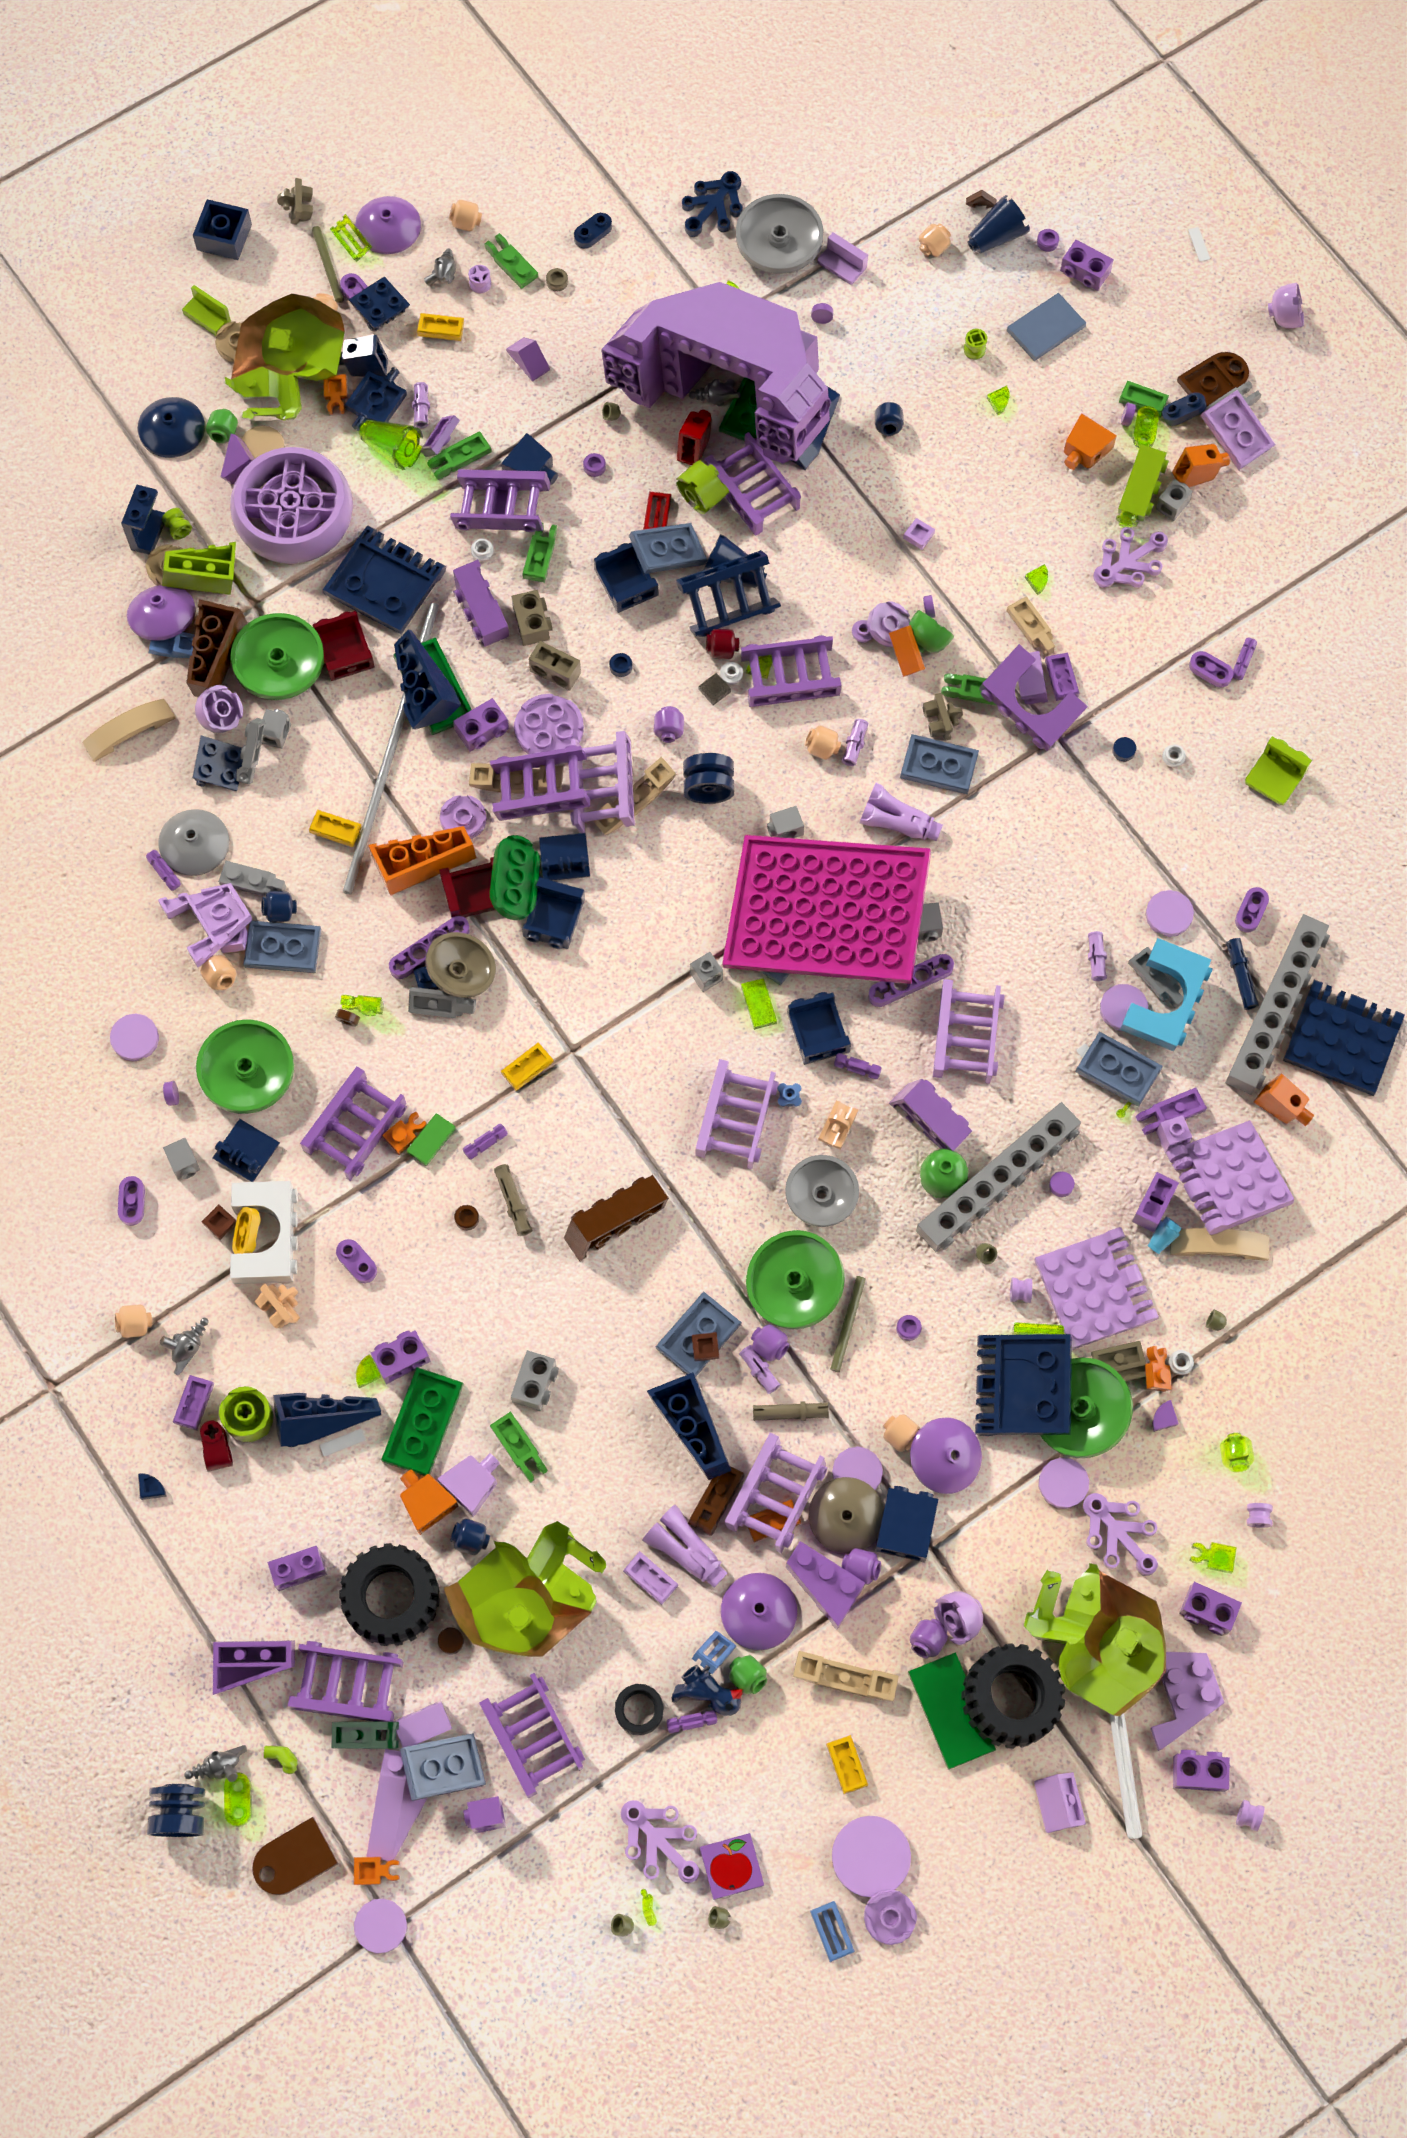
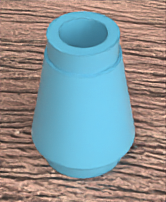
M1165 1217L1163 1221L1160 1220L1147 1246L1160 1254L1161 1251L1180 1236L1179 1232L1182 1228L1170 1218Z

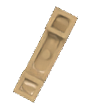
M165 699L151 701L111 719L90 734L82 743L93 762L114 752V746L152 726L157 729L176 719Z
M662 756L644 771L645 775L633 785L634 817L647 807L677 775ZM619 798L611 804H605L600 810L616 808V805H619ZM617 817L594 820V823L605 835L624 825L621 819Z
M471 763L469 786L482 790L501 792L500 774L495 773L490 764ZM540 765V769H532L534 793L547 792L546 765ZM555 766L557 790L562 789L563 766ZM523 770L510 772L511 793L524 794Z
M1206 1228L1181 1229L1179 1232L1180 1236L1170 1244V1255L1195 1256L1196 1254L1243 1256L1244 1259L1269 1260V1236L1249 1231L1227 1229L1217 1234L1209 1235Z
M798 1651L793 1677L810 1683L891 1702L894 1701L899 1678L898 1675L878 1670L872 1671L824 1659L822 1656Z

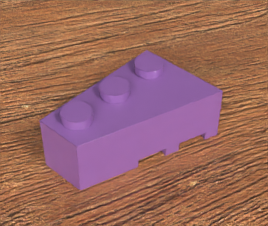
M477 559L453 570L456 590L453 593L458 604L462 603L465 608L463 609V614L467 622L471 621L474 626L472 631L476 640H481L484 647L509 637V630L496 599L494 600L488 588L490 587L487 579L484 580L481 574V564Z
M919 1079L908 1083L889 1104L893 1108L898 1105L908 1114L906 1119L910 1123L915 1120L924 1130L923 1134L940 1149L954 1151L972 1132L968 1127L969 1122L951 1109V1103L944 1097L941 1098L935 1092L936 1088L928 1080Z
M801 1541L786 1562V1569L837 1630L863 1590L865 1582Z
M295 1640L213 1642V1695L295 1667Z

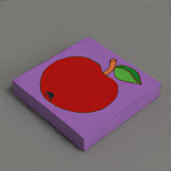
M750 1833L700 1847L713 1900L764 1886Z

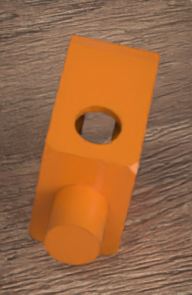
M1081 413L1065 443L1064 453L1068 456L1064 461L1065 465L1071 470H1075L1079 464L1086 468L1093 467L1114 448L1117 435Z
M1215 444L1185 447L1172 473L1178 482L1185 483L1190 488L1215 479L1220 468L1230 464V457L1227 452L1220 453Z
M1282 1073L1268 1082L1254 1100L1255 1104L1286 1124L1297 1119L1304 1126H1307L1314 1117V1114L1305 1108L1310 1100L1309 1097Z
M409 1470L400 1477L407 1488L400 1494V1497L419 1535L459 1507L456 1499L430 1474L419 1479L413 1470Z

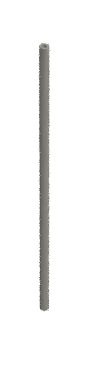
M436 603L430 604L419 639L420 643L430 638L439 605ZM404 692L343 888V893L352 894L406 717L403 704L406 703Z

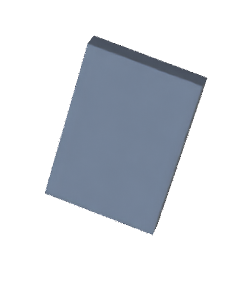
M1058 292L1009 325L1007 332L1033 361H1036L1085 328L1086 321Z
M691 523L631 531L629 534L645 574L701 566L707 562V558Z
M911 734L900 778L968 795L979 750Z
M251 921L249 923L244 967L316 973L321 926Z
M1099 1031L1075 1072L1139 1107L1163 1066Z
M703 1291L655 1347L686 1374L693 1372L696 1377L710 1360L694 1361L692 1335L717 1332L718 1349L720 1350L741 1326L742 1322Z
M474 1733L400 1749L412 1801L486 1785Z

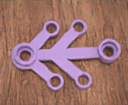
M1130 527L1123 528L1120 533L1121 548L1119 561L1111 566L1116 542L1113 539H1106L1102 545V551L1104 552L1102 565L1095 569L1094 581L1098 586L1104 588L1111 586L1114 582L1130 584L1136 588L1141 587L1145 579L1141 572L1157 576L1161 573L1163 566L1158 560H1152L1150 563L1138 562L1137 560L1151 551H1164L1168 543L1167 536L1163 532H1155L1150 536L1149 542L1129 554L1134 530ZM1124 533H1129L1131 536H1130V537H1126V536H1124L1123 534H1124ZM1158 538V539H1161L1162 541H1161V542H1158V541H1156L1155 539ZM1106 545H1111L1113 548L1109 549ZM1152 566H1157L1159 569L1154 570ZM1124 569H1126V570H1132V571H1139V572H1134L1132 575H1126V574H1120V573H1119V572H1121V571L1124 570ZM1102 573L1108 574L1109 576L1104 577L1102 576ZM1133 578H1139L1141 581L1136 582Z
M1099 1493L1088 1495L1083 1503L1084 1512L1090 1517L1089 1536L1086 1540L1087 1546L1095 1550L1102 1545L1103 1539L1099 1534L1101 1519L1108 1527L1106 1556L1103 1560L1105 1567L1114 1569L1118 1566L1120 1558L1117 1555V1540H1119L1137 1560V1571L1143 1576L1152 1575L1158 1567L1156 1558L1150 1554H1145L1126 1532L1142 1533L1150 1537L1156 1533L1157 1524L1152 1520H1147L1144 1523L1118 1521L1110 1515V1513H1125L1128 1517L1137 1516L1140 1512V1505L1136 1501L1116 1503L1108 1502ZM1092 1502H1099L1101 1508L1095 1510L1092 1507ZM1129 1505H1134L1136 1507L1135 1513H1130L1128 1511ZM1145 1525H1152L1154 1529L1153 1532H1147L1145 1530ZM1096 1537L1099 1540V1544L1092 1545L1090 1538ZM1110 1556L1114 1557L1116 1564L1110 1565L1107 1562V1558ZM1143 1561H1151L1152 1567H1144Z
M631 1800L625 1803L621 1809V1819L628 1826V1846L625 1849L627 1858L636 1860L641 1855V1849L638 1846V1832L640 1828L647 1835L646 1865L643 1870L647 1879L653 1880L659 1875V1867L657 1866L658 1847L679 1869L678 1875L683 1882L692 1883L696 1881L699 1876L697 1864L693 1861H686L666 1840L684 1839L687 1842H691L697 1836L696 1828L692 1825H686L683 1828H654L647 1819H665L667 1822H674L679 1816L678 1809L675 1806H667L665 1809L645 1808L639 1801ZM631 1809L638 1810L639 1815L637 1818L629 1817ZM673 1809L676 1812V1816L673 1819L667 1818V1810ZM690 1828L694 1831L692 1838L684 1836L686 1829ZM630 1847L638 1849V1854L635 1857H631L628 1854ZM649 1866L656 1868L657 1872L654 1876L647 1875L646 1870ZM688 1866L694 1870L693 1875L690 1877L685 1876L683 1872Z

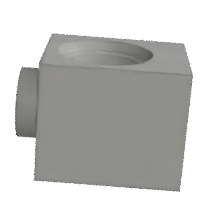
M1174 479L1158 498L1156 510L1175 521L1189 504L1193 491L1185 483H1180Z
M266 709L263 716L266 723L262 744L282 749L291 727L289 715L279 709H274V711Z
M797 806L770 814L767 829L771 837L797 838L804 835V824Z
M939 902L923 904L918 940L935 941L942 937L943 932Z
M711 952L690 963V975L702 992L723 981V969Z
M186 1138L163 1147L178 1180L181 1178L188 1179L194 1176L196 1171L200 1170Z

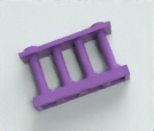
M749 432L745 434V447L722 461H716L713 455L704 459V464L707 466L712 464L718 470L719 475L717 477L729 489V493L725 498L755 536L763 532L764 518L789 503L795 511L800 509L801 495L796 487L792 488L774 463L768 457L763 456L762 447L757 445V438H753ZM750 454L758 462L734 478L729 477L725 472V469ZM763 470L771 479L747 494H742L738 489V485ZM775 487L784 495L760 511L758 509L755 510L751 505L752 501Z
M458 469L457 479L465 491L461 513L450 514L455 528L460 530L543 531V525L539 515H536L539 492L550 490L551 483L545 471ZM476 489L486 490L483 514L470 513L473 492ZM497 490H508L505 514H492L495 492ZM520 490L530 491L526 515H514L517 492Z
M819 635L812 639L764 645L749 644L746 647H741V662H750L754 685L753 688L748 689L749 707L840 696L841 680L840 677H831L827 651H832L833 636ZM817 652L822 679L811 681L808 679L804 654ZM795 655L799 682L788 684L785 681L781 657ZM772 658L777 684L765 687L762 683L759 660Z
M569 745L564 749L515 757L502 756L497 760H491V767L501 777L502 800L498 803H493V813L498 820L503 821L590 807L588 794L585 789H580L578 761L587 760L582 747ZM568 763L570 789L566 792L558 793L555 765ZM546 765L547 793L542 796H534L532 768ZM523 770L525 796L522 799L512 800L510 772Z
M358 1066L355 1067L300 1142L303 1151L309 1155H312L314 1150H320L347 1167L344 1173L350 1181L354 1175L357 1177L364 1168L363 1163L381 1140L382 1135L389 1129L396 1118H400L407 1108L405 1097L402 1094L393 1101L368 1085L365 1071ZM357 1092H363L389 1109L381 1121L353 1103L352 1099ZM343 1111L350 1112L375 1128L367 1140L339 1123L338 1118ZM334 1130L360 1147V1150L353 1159L325 1142L324 1137L328 1131Z
M307 1641L306 1645L299 1644L298 1649L301 1653H307L300 1693H297V1697L289 1696L288 1707L290 1709L373 1722H393L394 1713L389 1711L387 1701L393 1667L403 1668L404 1662L398 1658V1654L383 1652L382 1656L324 1648L322 1643ZM317 1655L333 1657L326 1696H323L322 1700L312 1699L313 1695L310 1694ZM343 1659L358 1661L351 1700H348V1704L338 1703L336 1698ZM368 1663L383 1665L377 1704H374L373 1708L363 1707L364 1703L361 1702Z
M535 1673L530 1675L534 1684L498 1704L497 1702L491 1704L489 1698L479 1702L528 1799L537 1794L535 1787L539 1786V1782L573 1763L576 1764L580 1771L583 1769L581 1762L585 1760L579 1746L573 1748L545 1694L549 1689L543 1677L537 1679ZM539 1693L546 1707L510 1727L508 1725L502 1726L499 1717L503 1716V1712ZM551 1716L558 1729L557 1731L522 1750L520 1748L514 1749L511 1741L515 1739V1735ZM563 1739L570 1752L568 1755L535 1773L531 1771L527 1774L523 1766L527 1762L526 1759Z

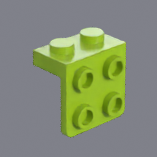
M1272 736L1267 742L1263 754L1247 775L1245 784L1277 804L1284 805L1307 773L1312 760L1304 752L1296 751L1288 746L1284 740Z

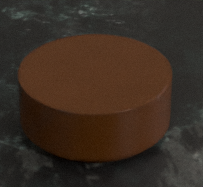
M338 1009L335 1015L337 1021L356 1027L360 1020L358 1015L342 1009Z
M471 1205L460 1206L454 1214L455 1223L460 1229L465 1231L474 1229L479 1223L477 1209Z
M446 1628L438 1636V1646L446 1654H456L464 1645L463 1635L456 1628Z

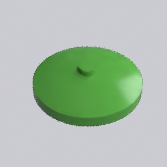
M272 613L252 620L240 630L231 648V664L238 682L248 692L267 700H285L302 694L315 683L323 668L324 650L318 633L308 622L295 615Z
M236 1020L217 1028L204 1041L197 1056L196 1074L204 1094L217 1107L232 1113L250 1114L269 1108L286 1093L294 1074V1058L287 1040L273 1026L258 1020Z
M801 1230L782 1232L764 1242L753 1255L746 1275L747 1293L755 1310L768 1322L785 1329H804L824 1320L837 1306L843 1293L845 1281L843 1264L835 1249L822 1237Z
M1073 1358L1071 1370V1435H1040L1041 1438L1055 1451L1072 1458H1091L1111 1450L1124 1437L1132 1419L1133 1401L1127 1383L1113 1367L1100 1360Z

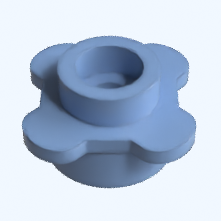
M781 1083L778 1086V1091L780 1092L778 1104L782 1107L799 1106L802 1102L799 1095L802 1089L800 1084L786 1085Z

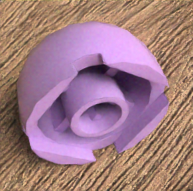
M1297 282L1278 288L1273 294L1272 303H1268L1269 316H1274L1276 323L1284 328L1304 326V313L1301 308L1302 298Z
M216 685L205 690L196 701L195 715L199 724L204 729L213 733H224L236 728L239 719L243 716V706L239 696L235 692L232 693L228 690L226 686Z
M954 1591L935 1601V1603H938V1606L934 1607L935 1618L944 1625L946 1633L948 1631L954 1637L950 1641L962 1645L978 1635L983 1626V1608L977 1599L965 1592Z

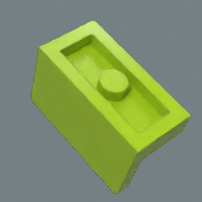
M193 285L191 287L193 298L182 309L183 314L216 336L217 331L223 325L231 322L228 308Z

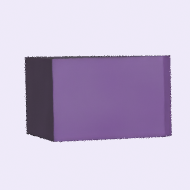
M523 337L506 348L507 353L532 382L550 371V367L536 340Z
M235 434L230 435L220 476L229 484H235L242 470L254 460L245 442Z

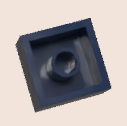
M207 199L193 233L196 250L239 260L252 226L249 209Z

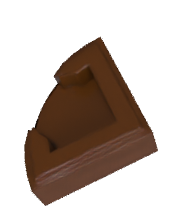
M982 189L966 198V205L976 208L977 205L986 206V209H989L997 203L996 198Z

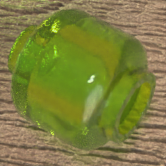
M1231 1433L1220 1443L1222 1463L1232 1472L1246 1471L1255 1461L1252 1441L1247 1436H1243L1240 1433Z

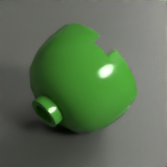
M920 610L914 614L909 623L912 627L919 652L922 654L925 650L930 653H938L944 650L954 638L950 631L940 626L937 621Z
M949 1149L933 1151L925 1158L920 1168L922 1187L935 1198L950 1197L968 1181L969 1171L966 1161L959 1153Z

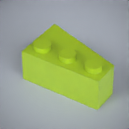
M1140 445L1118 508V514L1144 521L1145 516H1150L1154 503H1151L1153 494H1158L1162 483L1158 481L1161 473L1165 474L1169 460H1166L1167 452Z
M229 542V545L219 547L208 545V548L197 550L187 548L165 551L162 586L231 595L236 542Z

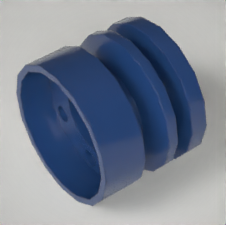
M165 1784L149 1789V1796L159 1797L161 1800L149 1802V1807L160 1809V1814L148 1817L147 1835L157 1837L203 1836L204 1817L193 1815L192 1810L205 1807L204 1802L193 1801V1798L205 1796L204 1788L194 1787L189 1784Z

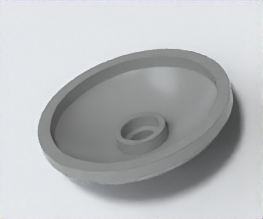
M191 809L174 815L165 823L159 835L158 846L161 857L173 871L183 875L197 876L214 870L222 863L228 853L230 840L227 828L219 817L205 810ZM189 834H195L193 838H188Z
M815 1155L800 1161L791 1170L786 1182V1200L791 1211L801 1221L818 1227L833 1226L844 1221L855 1209L859 1198V1184L853 1170L842 1160L829 1155ZM822 1192L826 1197L820 1199L817 1197V1194Z

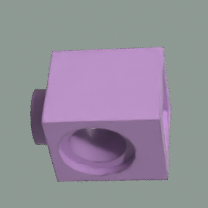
M1183 1115L1161 1122L1156 1131L1165 1153L1175 1146L1189 1144L1192 1138Z

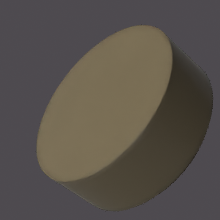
M560 268L551 269L546 275L548 288L553 291L564 290L568 285L567 273Z

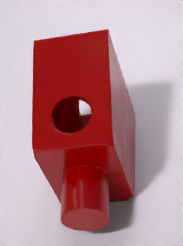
M707 410L691 411L679 431L677 461L693 465L696 461L702 459L711 433L712 418ZM692 439L696 440L694 446L691 444Z

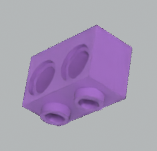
M1075 239L1062 259L1060 271L1066 276L1074 278L1085 286L1098 291L1111 273L1114 259Z
M493 698L453 721L455 732L469 752L484 747L489 740L494 737H501L509 729L507 717ZM489 719H497L495 723L487 722ZM471 730L478 731L474 735L468 734V732Z
M1156 1172L1132 1222L1154 1233L1179 1182Z
M409 1330L396 1337L397 1340L389 1344L388 1342H383L374 1348L375 1351L371 1352L373 1360L386 1384L410 1373L416 1367H421L431 1362L416 1330L412 1332ZM413 1344L417 1346V1350L413 1354H406L404 1352L408 1345ZM393 1356L395 1358L393 1364L389 1366L382 1364L385 1357Z
M317 1545L267 1562L274 1586L278 1591L328 1575L321 1551Z
M1194 1581L1189 1587L1179 1614L1184 1615L1186 1621L1195 1625L1202 1623L1208 1626L1210 1632L1222 1636L1223 1633L1228 1634L1232 1630L1242 1602ZM1193 1599H1198L1203 1603V1611H1196L1192 1607ZM1216 1610L1226 1612L1228 1616L1226 1622H1221L1217 1619Z
M1181 1750L1180 1754L1173 1756V1788L1226 1792L1229 1790L1230 1757H1222V1752L1210 1751L1207 1752V1756L1196 1755L1195 1750ZM1188 1762L1194 1767L1193 1776H1187L1183 1773V1763ZM1210 1764L1219 1767V1778H1214L1209 1774L1208 1767Z
M499 1796L467 1802L468 1809L463 1810L465 1823L475 1834L506 1827L502 1801Z

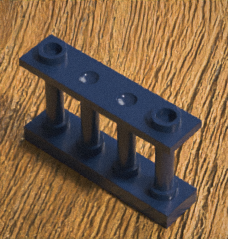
M760 550L676 580L678 589L683 594L686 593L690 596L697 624L689 628L695 636L705 637L707 634L710 635L713 629H719L759 614H771L775 612L776 608L781 607L780 602L776 598L769 597L762 569L765 565L770 564L768 555ZM748 571L754 573L761 602L748 606L741 580L742 573ZM728 578L732 579L740 609L730 613L726 611L719 585L722 580ZM705 586L711 587L718 612V617L707 621L698 594L699 588Z

